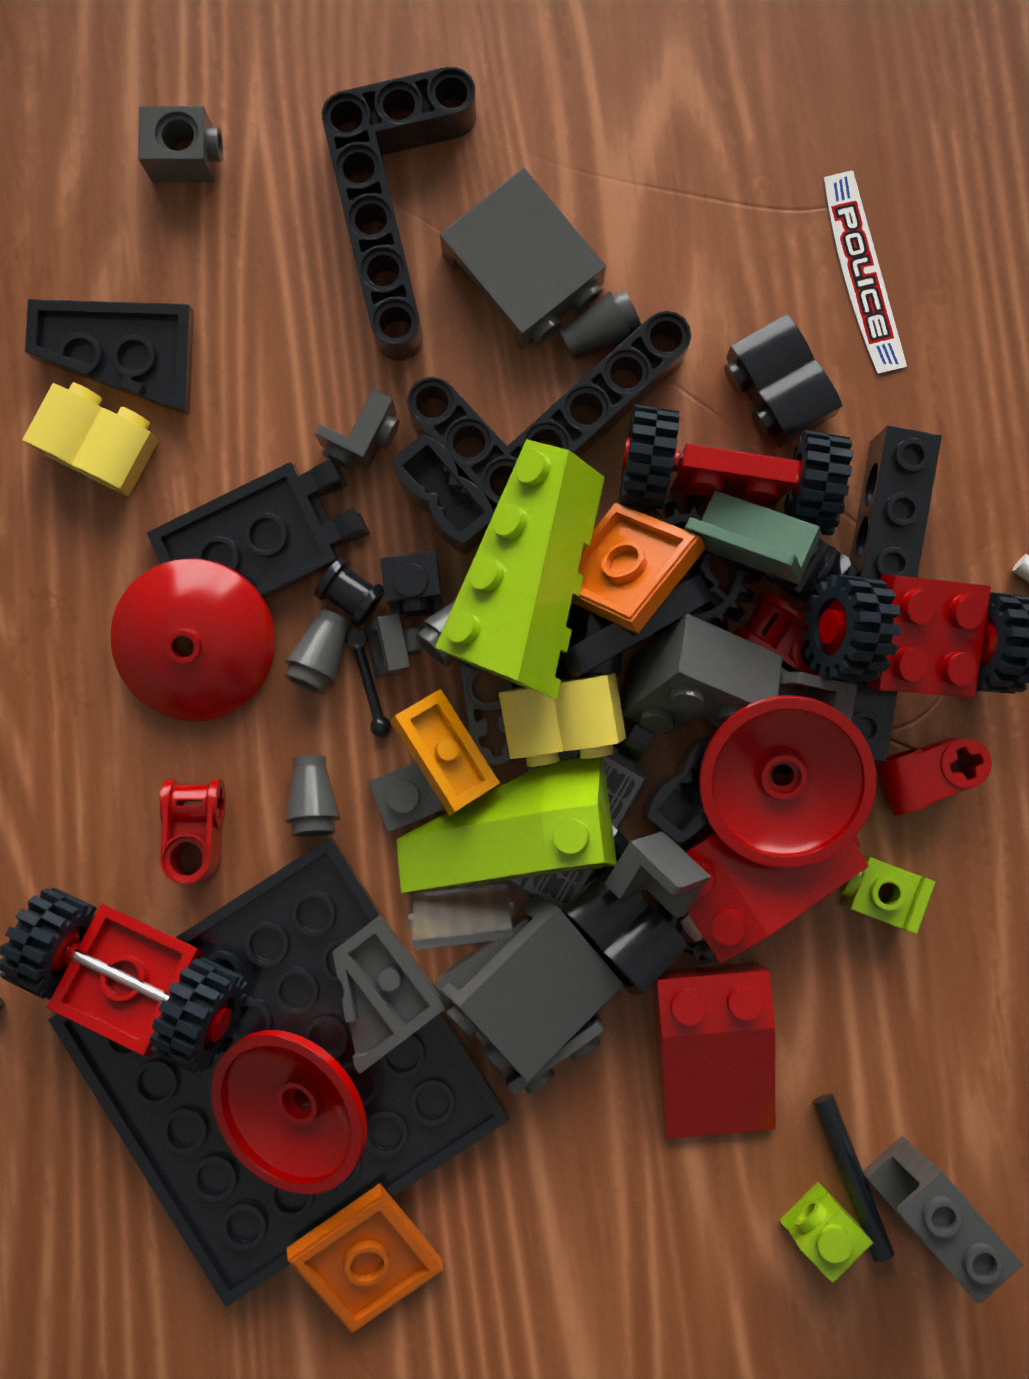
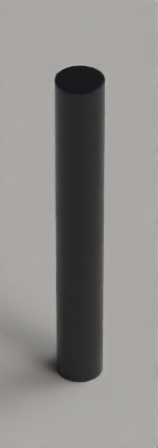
M833 1094L820 1096L813 1100V1104L858 1222L873 1242L869 1247L870 1253L875 1262L886 1261L894 1256V1251Z

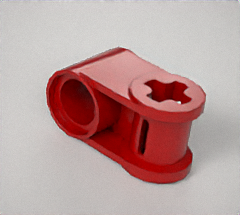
M762 591L758 596L760 604L743 629H736L733 634L782 655L781 666L788 672H803L818 676L819 672H813L801 659L803 645L810 644L809 642H803V632L809 631V623L803 622L804 615L780 596L769 591ZM772 618L773 623L771 624L765 635H762L763 629L765 628L769 620Z
M946 738L923 747L890 755L886 758V762H875V766L893 815H902L926 808L943 798L977 787L989 776L992 762L988 750L980 742L968 738ZM957 753L965 754L967 757V762L960 765V772L952 771L950 763L958 759Z
M165 779L160 794V817L162 822L160 863L166 877L175 883L193 884L205 882L212 878L220 868L222 860V825L226 806L225 786L222 779H213L209 785L178 784L176 779ZM187 801L203 802L201 806H184V803ZM191 843L198 846L203 855L202 866L194 874L186 872L180 862L181 852Z

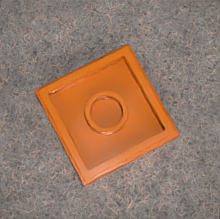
M615 503L593 529L590 546L582 549L578 570L584 577L579 597H572L571 603L638 634L706 549L699 535Z
M380 1183L286 1248L287 1261L351 1334L444 1270L439 1254Z

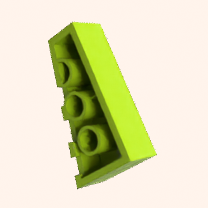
M526 439L435 648L478 669L557 700L561 680L555 677L560 652L567 653L572 630L566 627L572 597H579L584 576L579 573V563L582 549L589 547L591 543L604 476L570 450Z

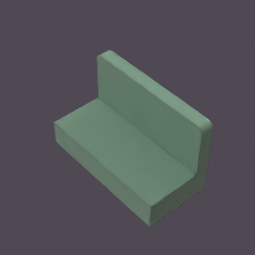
M716 490L712 495L702 520L690 517L685 526L686 531L701 537L706 548L705 551L798 585L822 534L820 527Z

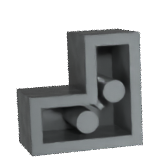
M686 614L629 659L621 707L622 715L640 723L644 729L656 733L669 734L695 715L709 719L721 726L730 716L743 707L761 699L778 696L782 655L690 614Z

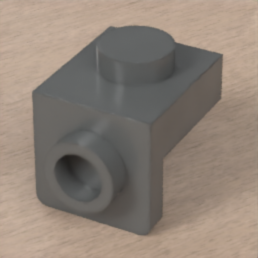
M372 390L349 437L319 424L315 436L320 445L325 448L322 454L326 458L332 459L336 464L348 469L352 468L354 462L369 469L379 447L387 449L398 430L400 420L395 418L397 412L393 399Z

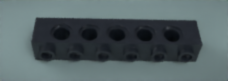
M887 425L870 441L850 561L854 563L858 571L856 577L881 580L882 574L918 577L942 435ZM833 679L857 685L852 723L856 725L866 739L874 762H886L898 692L868 688L867 682Z

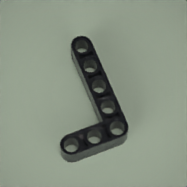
M457 67L439 68L339 91L325 101L322 109V121L370 325L379 351L385 357L395 361L409 359L419 351L422 344V329L381 155L459 138L466 135L474 127L476 122L475 84L472 77L465 70ZM449 98H457L464 102L456 108H447L441 105L444 100ZM397 110H407L412 113L403 120H395L389 117ZM354 121L360 123V126L351 132L338 130L346 122ZM359 171H367L373 174L368 181L363 183L349 181V178ZM370 221H380L385 224L381 232L368 235L360 231ZM382 271H392L398 275L397 279L388 286H378L372 282L374 276ZM394 321H403L411 326L406 335L400 338L388 337L383 332L389 323Z
M662 311L654 314L508 446L459 393L442 378L433 376L422 378L409 390L407 403L412 423L420 435L430 436L445 447L456 464L458 476L475 484L487 497L493 512H495L501 497L492 491L491 484L500 476L511 475L526 439L536 442L549 440L554 442L559 448L570 450L580 457L634 408L635 404L638 405L679 367L690 344V326L686 319L676 312ZM661 334L667 335L675 341L677 349L672 352L659 351L651 343V338ZM617 370H629L635 374L638 384L632 388H621L613 382L611 374ZM431 398L441 399L448 405L446 411L436 418L423 416L419 412L420 406ZM578 405H589L596 409L599 419L593 424H580L574 420L571 411ZM471 436L482 441L484 449L475 457H462L455 451L456 444L464 437Z

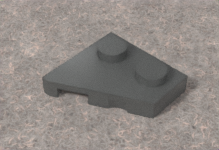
M381 914L332 952L337 979L341 981L344 993L342 1005L345 1021L350 1024L355 1050L353 1056L354 1068L359 1074L431 1021L448 1006L447 1001Z

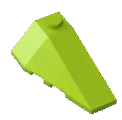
M604 756L591 759H580V757L565 759L556 763L539 766L483 794L450 816L446 813L397 838L401 893L614 867L617 861Z

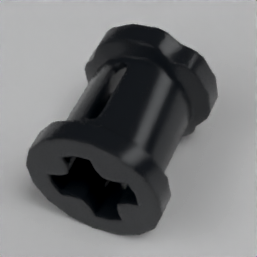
M340 557L323 575L314 591V596L321 601L326 598L351 615V623L359 628L378 607L384 597V587L380 583L375 586L370 584L349 568L350 562Z

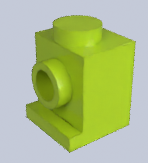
M864 856L869 867L839 887V892L844 894L841 906L917 934L936 881L921 877L872 857ZM889 882L893 889L888 902L883 903L879 899L878 891L884 883Z
M818 1181L779 1219L781 1224L790 1232L800 1250L832 1283L873 1244L857 1221Z

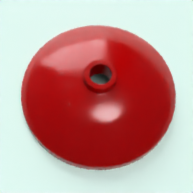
M198 558L178 559L160 564L146 571L122 595L115 609L111 624L112 656L125 685L149 708L178 720H212L239 709L262 687L270 673L275 657L276 633L274 622L261 594L240 573L228 566L210 560ZM179 636H186L193 642L194 650L191 655L182 654L178 650L176 642Z
M781 695L761 699L743 707L730 716L710 740L702 759L699 775L702 805L709 823L720 839L729 848L748 860L779 868H794L814 864L827 859L843 849L854 839L865 824L874 803L877 783L876 766L872 752L856 725L843 713L827 703L796 695ZM780 764L789 765L791 771L785 780L776 781L771 778L772 771L776 766Z
M263 1030L246 1035L222 1055L216 1065L212 1078L211 1101L219 1130L239 1161L263 1181L292 1193H322L337 1187L345 1181L355 1170L364 1154L367 1141V1121L360 1095L343 1067L328 1052L314 1042L294 1033L279 1030Z

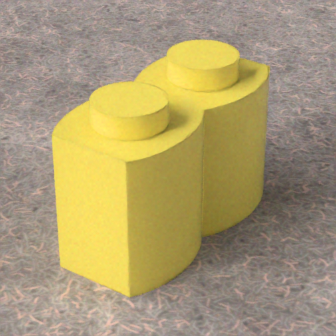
M73 382L68 390L53 383L22 441L40 454L129 497L159 442L147 430L150 422L125 407H120L117 414L100 407L102 398L82 385Z
M616 673L561 681L557 700L525 687L499 692L510 759L526 757L527 767L559 762V752L579 750L580 759L608 756L614 754L613 744H618L626 739Z

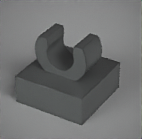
M399 613L376 617L364 626L376 679L397 675L410 667L408 656L422 653V650H424L416 638V635L423 627L402 631Z

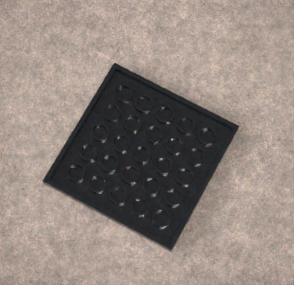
M333 837L320 843L175 937L205 951L202 958H206L246 978L245 982H247L248 988L244 992V994H247L246 1000L239 1007L242 1013L239 1020L234 1021L232 1026L234 1031L230 1039L226 1037L223 1042L224 1049L219 1055L215 1053L214 1062L209 1067L205 1066L203 1072L194 1074L154 1053L152 1057L143 1056L60 1014H56L48 1019L225 1307L291 1265L287 1261L286 1248L379 1183L391 1197H394L510 1120L508 1111L444 1011L361 1074L354 1068L353 1056L355 1050L350 1024L345 1021L342 1005L344 993L342 983L337 979L332 952L380 914L382 915V913ZM263 1030H279L302 1036L328 1052L343 1067L353 1081L366 1114L367 1141L361 1161L345 1181L337 1187L317 1194H298L274 1187L247 1169L225 1142L213 1113L211 1101L212 1078L216 1065L222 1055L246 1035Z

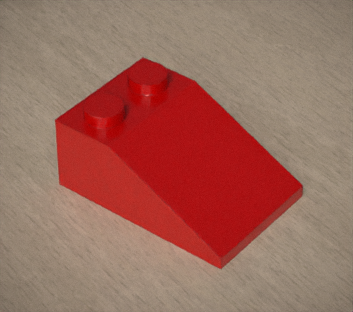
M713 828L681 846L711 876L689 909L688 914L720 964L769 937L869 867L868 862L853 840L827 859L794 868L770 867L748 860L729 848Z
M759 962L666 970L651 986L665 1138L776 1129L775 1020L770 970Z

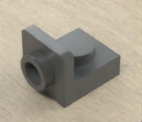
M416 762L368 781L388 832L445 809Z

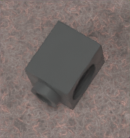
M204 106L139 107L138 159L152 182H215V162H222L223 160L221 130L219 127H213ZM184 139L193 140L188 148L181 151L173 150L179 141Z

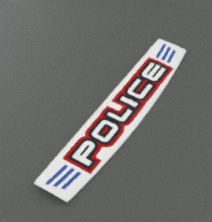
M847 171L824 177L829 214L842 272L861 333L877 374L907 367L854 172Z

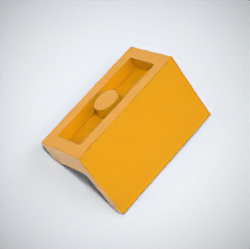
M441 689L398 713L390 720L449 816L500 784Z

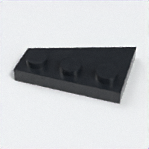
M28 299L25 352L32 359L189 415L194 310L189 304Z

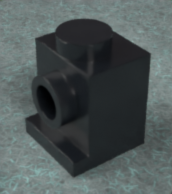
M435 551L380 557L385 602L389 606L391 614L399 613L400 619L433 615L444 608L439 561Z

